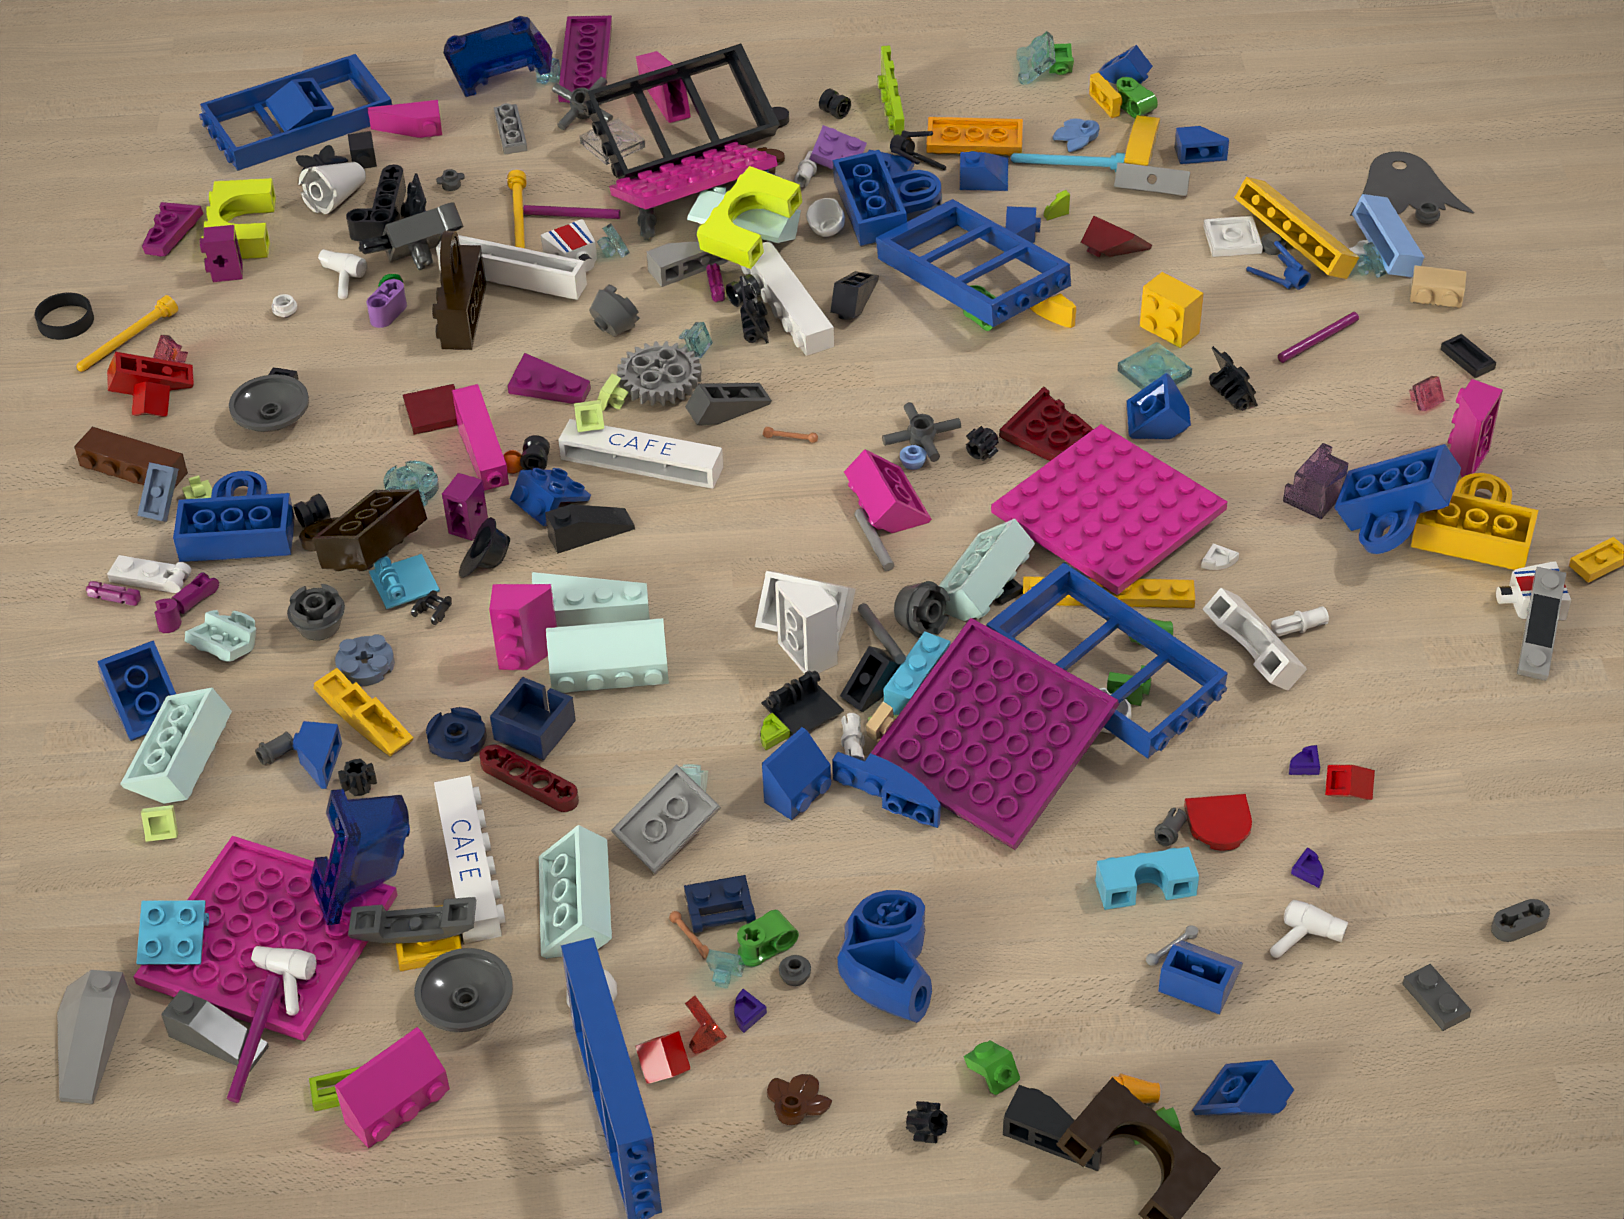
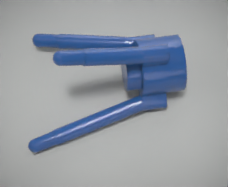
M1275 241L1274 244L1282 253L1278 255V258L1288 266L1284 271L1285 280L1249 266L1246 268L1248 272L1279 283L1288 290L1293 286L1298 290L1304 288L1311 278V274L1303 268V265L1295 260L1279 241Z

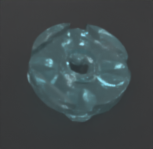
M407 461L405 462L406 466L397 468L396 465L387 471L383 480L385 490L419 489L424 506L428 504V500L439 489L437 473L434 472L433 467L428 463Z

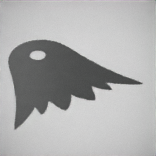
M1400 151L1387 152L1376 157L1371 163L1363 194L1387 197L1397 214L1402 213L1409 204L1417 209L1422 202H1433L1443 210H1446L1445 204L1454 208L1474 213L1442 183L1427 162L1414 154ZM1395 161H1402L1406 163L1407 167L1405 169H1396L1392 164Z

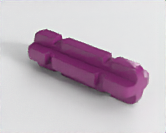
M717 263L713 265L708 264L706 269L712 300L714 302H723L726 297L720 266Z
M90 581L86 587L87 596L99 599L101 596L102 600L121 604L125 601L126 605L131 606L138 605L141 600L140 591L137 589L128 588L126 590V587L107 583L102 585V582Z

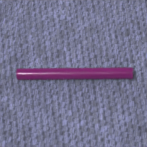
M524 205L523 207L524 215L620 219L621 217L620 209Z
M1352 312L1278 354L1279 361L1284 363L1359 320L1358 314Z
M267 976L226 1098L231 1102H240L280 979L276 976Z

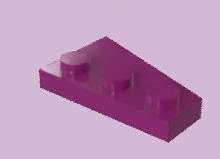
M161 202L159 206L160 213L156 214L153 219L155 225L149 229L143 242L142 248L144 253L157 256L169 254L171 249L204 214L201 206Z
M527 353L523 354L508 384V394L570 404L585 402L591 389L589 380Z

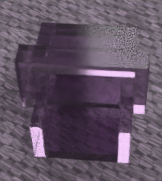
M1322 443L1295 472L1293 485L1290 483L1285 485L1283 502L1322 519L1337 502L1347 475L1349 463L1331 455L1333 447Z

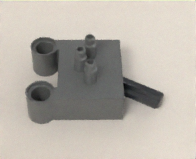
M451 202L386 224L382 236L361 240L358 249L365 255L386 251L390 263L412 256L418 270H422L425 268V263L427 265L433 263L430 249L438 246L443 232L458 231L464 226L455 203Z

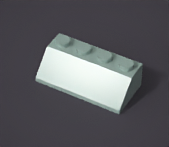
M718 185L701 191L688 214L687 220L704 224L711 215L712 210L724 199L726 187ZM752 209L741 213L735 218L733 223L761 235L764 240L780 243L796 238L801 210L797 209L791 218H787L769 210Z
M1016 519L979 533L939 586L947 591L950 601H946L945 614L962 621H967L975 617L980 619L990 611L989 605L1004 592L1002 588L1016 576L1017 572L1015 570L1030 557L1029 552L1035 545L1034 541Z
M663 618L546 628L551 687L554 690L568 693L669 684Z
M212 687L167 696L121 781V786L163 804L188 800L211 752L215 748L221 732L226 727V722L232 710Z
M580 825L576 826L539 855L541 956L544 958L562 957L561 945L594 937L598 950L612 939L607 839Z

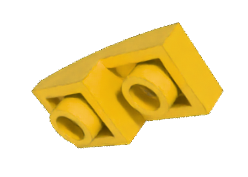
M1061 293L1053 297L1051 296L1029 308L1034 313L1053 323L1069 328L1075 326L1076 306Z

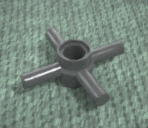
M600 77L589 90L577 88L573 92L556 83L552 91L570 101L571 107L570 111L558 122V127L565 130L576 117L580 119L589 118L590 115L587 116L584 109L586 107L583 106L587 91L605 86L607 80ZM601 109L606 122L609 124L613 119V115Z
M906 403L904 410L910 420V425L907 430L882 435L884 446L910 440V445L922 447L932 462L939 460L940 454L934 445L936 434L961 428L960 419L955 418L934 423L931 416L918 414L913 403Z

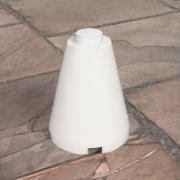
M356 162L306 168L299 176V185L302 184L303 192H301L302 199L313 212L330 213L364 184L366 174L364 168Z

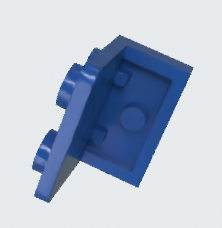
M533 468V470H520L510 499L541 525L547 526L545 512L557 509L560 502L589 501L591 494L585 490L581 483L573 481L567 476L568 473L560 468H552V470Z

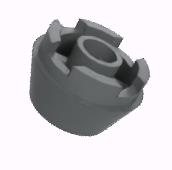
M609 284L603 290L598 291L589 311L594 318L595 325L600 330L616 336L634 328L635 323L640 317L637 316L639 311L629 298L626 297L624 299L621 295L616 294L617 288Z
M932 581L907 585L900 590L895 600L894 615L896 621L918 638L922 636L924 631L931 634H939L949 619V616L945 615L946 601H950V598L943 587L938 586Z
M321 584L322 588H311L308 590L306 586H303L290 597V605L287 610L288 619L306 639L313 641L325 640L336 634L340 628L345 604L338 591L327 584Z

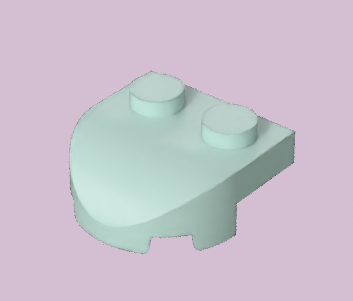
M213 610L205 613V622L185 631L184 642L195 646L200 651L209 652L222 661L230 662L252 651L255 645L257 628H255V620L247 614L232 611L231 616L219 615L218 610Z

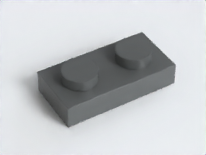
M1431 964L1404 976V987L1442 1031L1470 1018L1471 1009Z

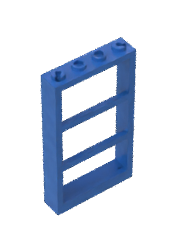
M353 54L201 103L202 113L199 114V118L203 121V127H207L211 139H216L219 150L224 151L228 163H232L237 171L371 127L368 107L392 105V100L358 56ZM314 78L321 89L350 80L368 103L367 105L285 132L279 130L264 109L267 107L265 103L269 97L291 80ZM255 111L272 136L236 147L219 122Z
M954 199L876 237L879 260L992 327L1071 286L1069 263ZM955 226L968 231V233L921 257L909 251ZM978 238L1005 252L956 278L931 264V262ZM1015 258L1042 273L994 299L967 285V283Z
M1062 563L986 624L992 630L1032 651L1016 640L1015 637L1063 598L1070 595L1107 620V622L1055 665L1064 670L1069 669L1118 628L1158 655L1110 695L1118 699L1119 704L1167 663H1170L1202 685V688L1151 732L1146 731L1118 710H1115L1104 728L1146 758H1150L1159 750L1162 751L1168 745L1171 738L1176 734H1182L1194 718H1200L1206 712L1208 706L1214 701H1220L1223 698L1221 695L1227 691L1226 681L1228 673L1066 563Z
M593 937L561 945L572 1023L627 1218L649 1219L656 1214L662 1213L654 1140L596 943Z

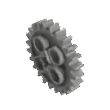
M655 341L654 346L651 347L647 343H644V349L635 347V353L626 352L627 358H621V364L617 365V376L621 378L619 387L628 391V395L631 394V400L634 401L640 398V404L645 403L647 400L650 401L651 406L656 401H660V404L664 406L667 400L675 404V398L678 397L681 400H685L684 393L692 395V389H695L698 382L702 381L701 364L699 363V357H695L694 351L687 352V346L679 349L678 343L671 347L668 345V341H665L663 346H659L658 342Z

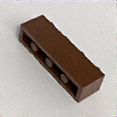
M93 426L74 446L81 467L143 486L149 462L179 469L175 488L188 474L183 453Z

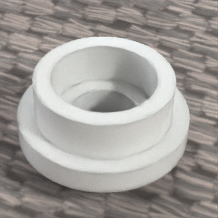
M288 294L278 295L273 299L272 312L277 316L288 317L297 310V303Z

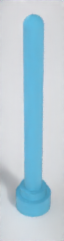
M1013 153L1010 159L1013 163L1110 167V170H1115L1116 172L1117 163H1124L1126 153H1116V155H1111V157Z

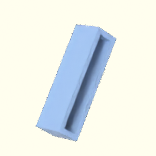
M1362 194L1352 215L1386 272L1390 275L1413 277L1414 266H1421L1425 258L1387 197Z

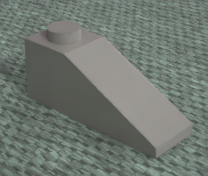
M699 241L668 243L646 251L648 272L662 287L706 271L708 264L713 265L717 263L722 265L728 262L726 259L700 250Z

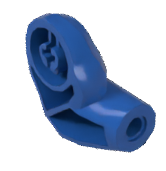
M884 890L873 893L863 899L852 911L845 924V940L837 957L839 974L851 992L877 1009L915 1023L920 1022L925 1016L932 995L930 976L917 960V957L922 952L926 931L924 924L925 905L921 898L913 893L902 890Z

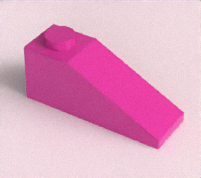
M438 100L368 107L371 130L417 138L442 135Z

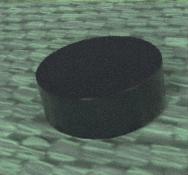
M772 107L780 124L779 127L787 125L789 123V111L784 107Z

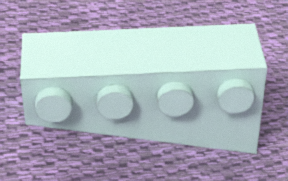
M532 572V584H551L557 627L650 619L647 583Z

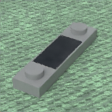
M1537 567L1535 570L1517 669L1518 675L1545 681L1549 676L1566 578L1565 572Z

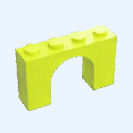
M749 166L738 177L732 189L726 192L720 204L712 210L705 223L699 226L697 237L700 250L751 269L764 253L762 237L757 233L735 225L733 221L741 213L752 209H765L791 218L803 202L800 184Z
M272 178L214 181L213 191H209L210 206L206 207L208 221H204V228L234 225L242 259L268 258L270 240L266 223L233 224L229 223V221L244 214L274 212L276 194Z

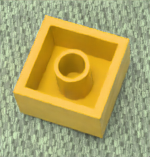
M1161 272L1143 286L1140 327L1182 348L1200 332L1204 293Z

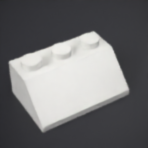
M766 571L755 627L777 632L775 582L784 580L821 586L828 595H832L838 604L836 616L839 631L837 632V642L839 643L850 618L855 588L775 571Z
M784 580L775 582L777 632L780 646L804 674L807 671L821 673L838 665L837 652L839 651V645L837 642V632L839 631L836 616L838 604L832 595H828L821 586Z

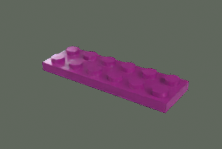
M612 15L567 16L559 85L573 92L577 88L589 90L600 77L607 80ZM558 95L559 102L570 103V101Z

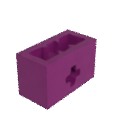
M235 226L205 227L204 238H200L201 253H206L207 258H204L206 273H211L213 282L243 279V261Z
M457 473L442 493L448 534L473 541L478 529L488 518L483 481L472 476Z

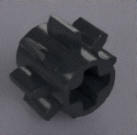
M980 426L966 435L967 439L970 440L966 444V449L971 457L985 461L987 458H992L998 452V449L995 447L999 443L998 436L992 429Z
M360 758L345 762L344 770L338 771L342 791L346 792L349 790L355 797L370 793L371 785L377 784L373 764L369 763L366 765Z
M917 1101L916 1108L907 1112L906 1129L914 1134L913 1141L936 1144L938 1141L937 1136L946 1134L948 1116L940 1110V1103Z

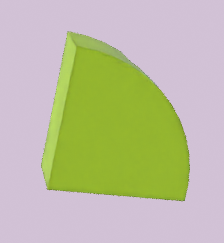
M1067 190L1056 195L1057 198L1050 206H1046L1043 216L1047 221L1069 214L1070 194Z
M773 713L769 714L763 721L760 731L762 746L765 750H768L790 737V730Z

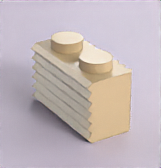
M1414 266L1410 294L1411 303L1420 302L1427 305L1431 303L1432 305L1452 306L1453 308L1457 306L1459 309L1462 307L1465 292L1466 271Z

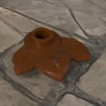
M811 1074L797 1075L790 1082L774 1078L770 1081L767 1088V1097L774 1103V1112L778 1120L785 1125H797L803 1121L806 1115H821L832 1104L830 1098L818 1095L819 1081Z

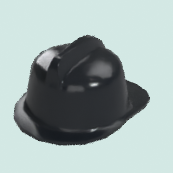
M487 518L478 529L473 544L460 565L459 575L461 577L468 576L477 567L494 568L504 560L510 544V537L496 528L494 518Z

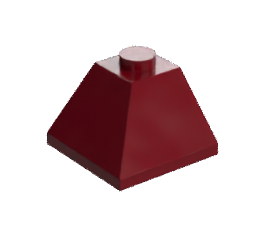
M1093 216L1080 242L1088 247L1086 250L1088 253L1099 258L1101 254L1114 257L1150 250L1152 244L1139 236L1096 216Z

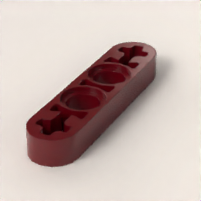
M497 744L488 745L480 751L479 758L482 770L496 779L560 812L572 811L579 804L577 787L564 778ZM515 768L525 770L524 773L518 776L509 773ZM540 780H544L549 783L546 787L536 788L533 786L535 782Z

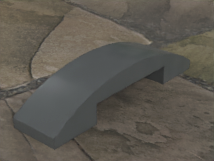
M475 897L444 899L443 906L392 911H386L383 905L352 907L348 936L352 939L379 943H418L449 938L474 928L477 900Z

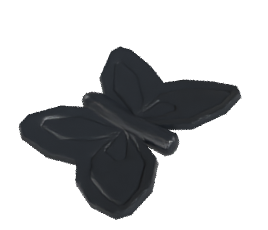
M326 145L319 155L314 154L313 157L298 155L296 157L297 163L304 167L302 171L313 166L348 162V159L335 156V151L331 145Z

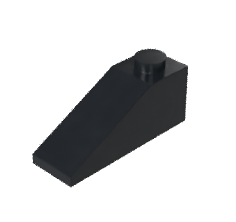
M854 271L836 281L833 288L830 313L838 314V318L852 320L853 317L861 314L879 280V275Z
M570 504L545 512L548 537L557 554L635 530V525L625 508Z
M1019 1085L1004 1114L1003 1135L1077 1163L1056 1145L1075 1120L1051 1096L1044 1094L1038 1089ZM1102 1146L1085 1167L1099 1171Z

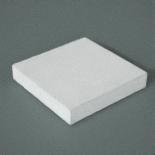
M1253 216L1204 220L1203 227L1213 257L1262 253L1263 246Z

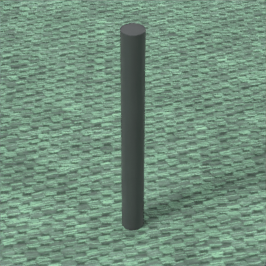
M860 604L858 612L897 664L904 663L906 660L905 654L867 604Z

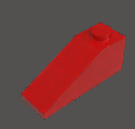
M115 351L107 370L108 391L133 395L134 384L142 382L170 386V391L192 388L194 385L193 365Z

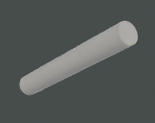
M863 508L857 509L854 515L884 570H892L894 563L875 528L868 521L869 517Z

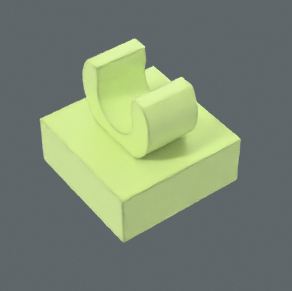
M611 374L597 399L601 400L603 411L609 403L614 408L621 409L625 402L624 399L628 395V391L618 387L621 378L614 374Z
M601 400L574 403L578 432L604 429Z
M199 475L188 478L190 485L182 488L185 499L211 498L212 487L209 481L201 482Z
M174 805L142 809L141 817L146 842L177 838L178 829Z

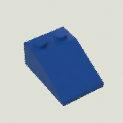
M154 640L97 661L101 678L130 741L146 736L166 697L176 694Z

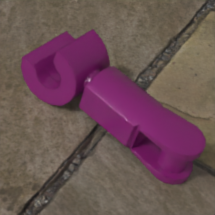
M202 572L190 584L172 596L171 599L164 598L156 601L157 610L154 613L159 632L171 633L179 629L182 623L180 613L184 615L203 599L214 594L219 588V580L209 578L208 574Z

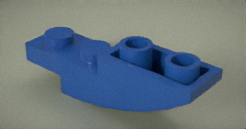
M840 752L836 753L832 759L833 780L843 785L863 790L870 795L882 797V808L889 810L891 813L906 816L921 824L939 827L941 804L931 791L912 774L892 762L871 753L865 761Z

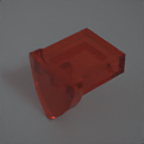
M695 995L685 1003L701 1025L689 1044V1048L694 1054L709 1050L727 1038V1035L708 1009Z

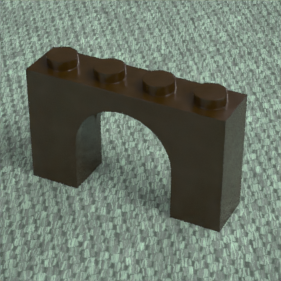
M1113 1077L1069 1126L1056 1144L1082 1167L1088 1163L1105 1142L1114 1138H1129L1146 1146L1159 1163L1161 1183L1155 1194L1139 1212L1138 1215L1143 1219H1181L1221 1169L1207 1154L1196 1148L1181 1132L1172 1128L1153 1109L1147 1107L1127 1087L1121 1085Z

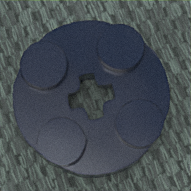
M464 707L450 708L451 713L444 715L441 712L436 714L426 727L430 752L444 759L459 760L460 762L470 761L474 754L483 747L487 738L485 723L482 721L481 716L478 712ZM457 731H461V732H462V734H461V735H458V736H452V735H451V734H456Z

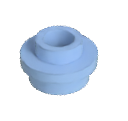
M910 445L900 451V461L905 468L910 470L921 468L927 459L926 451L920 446Z

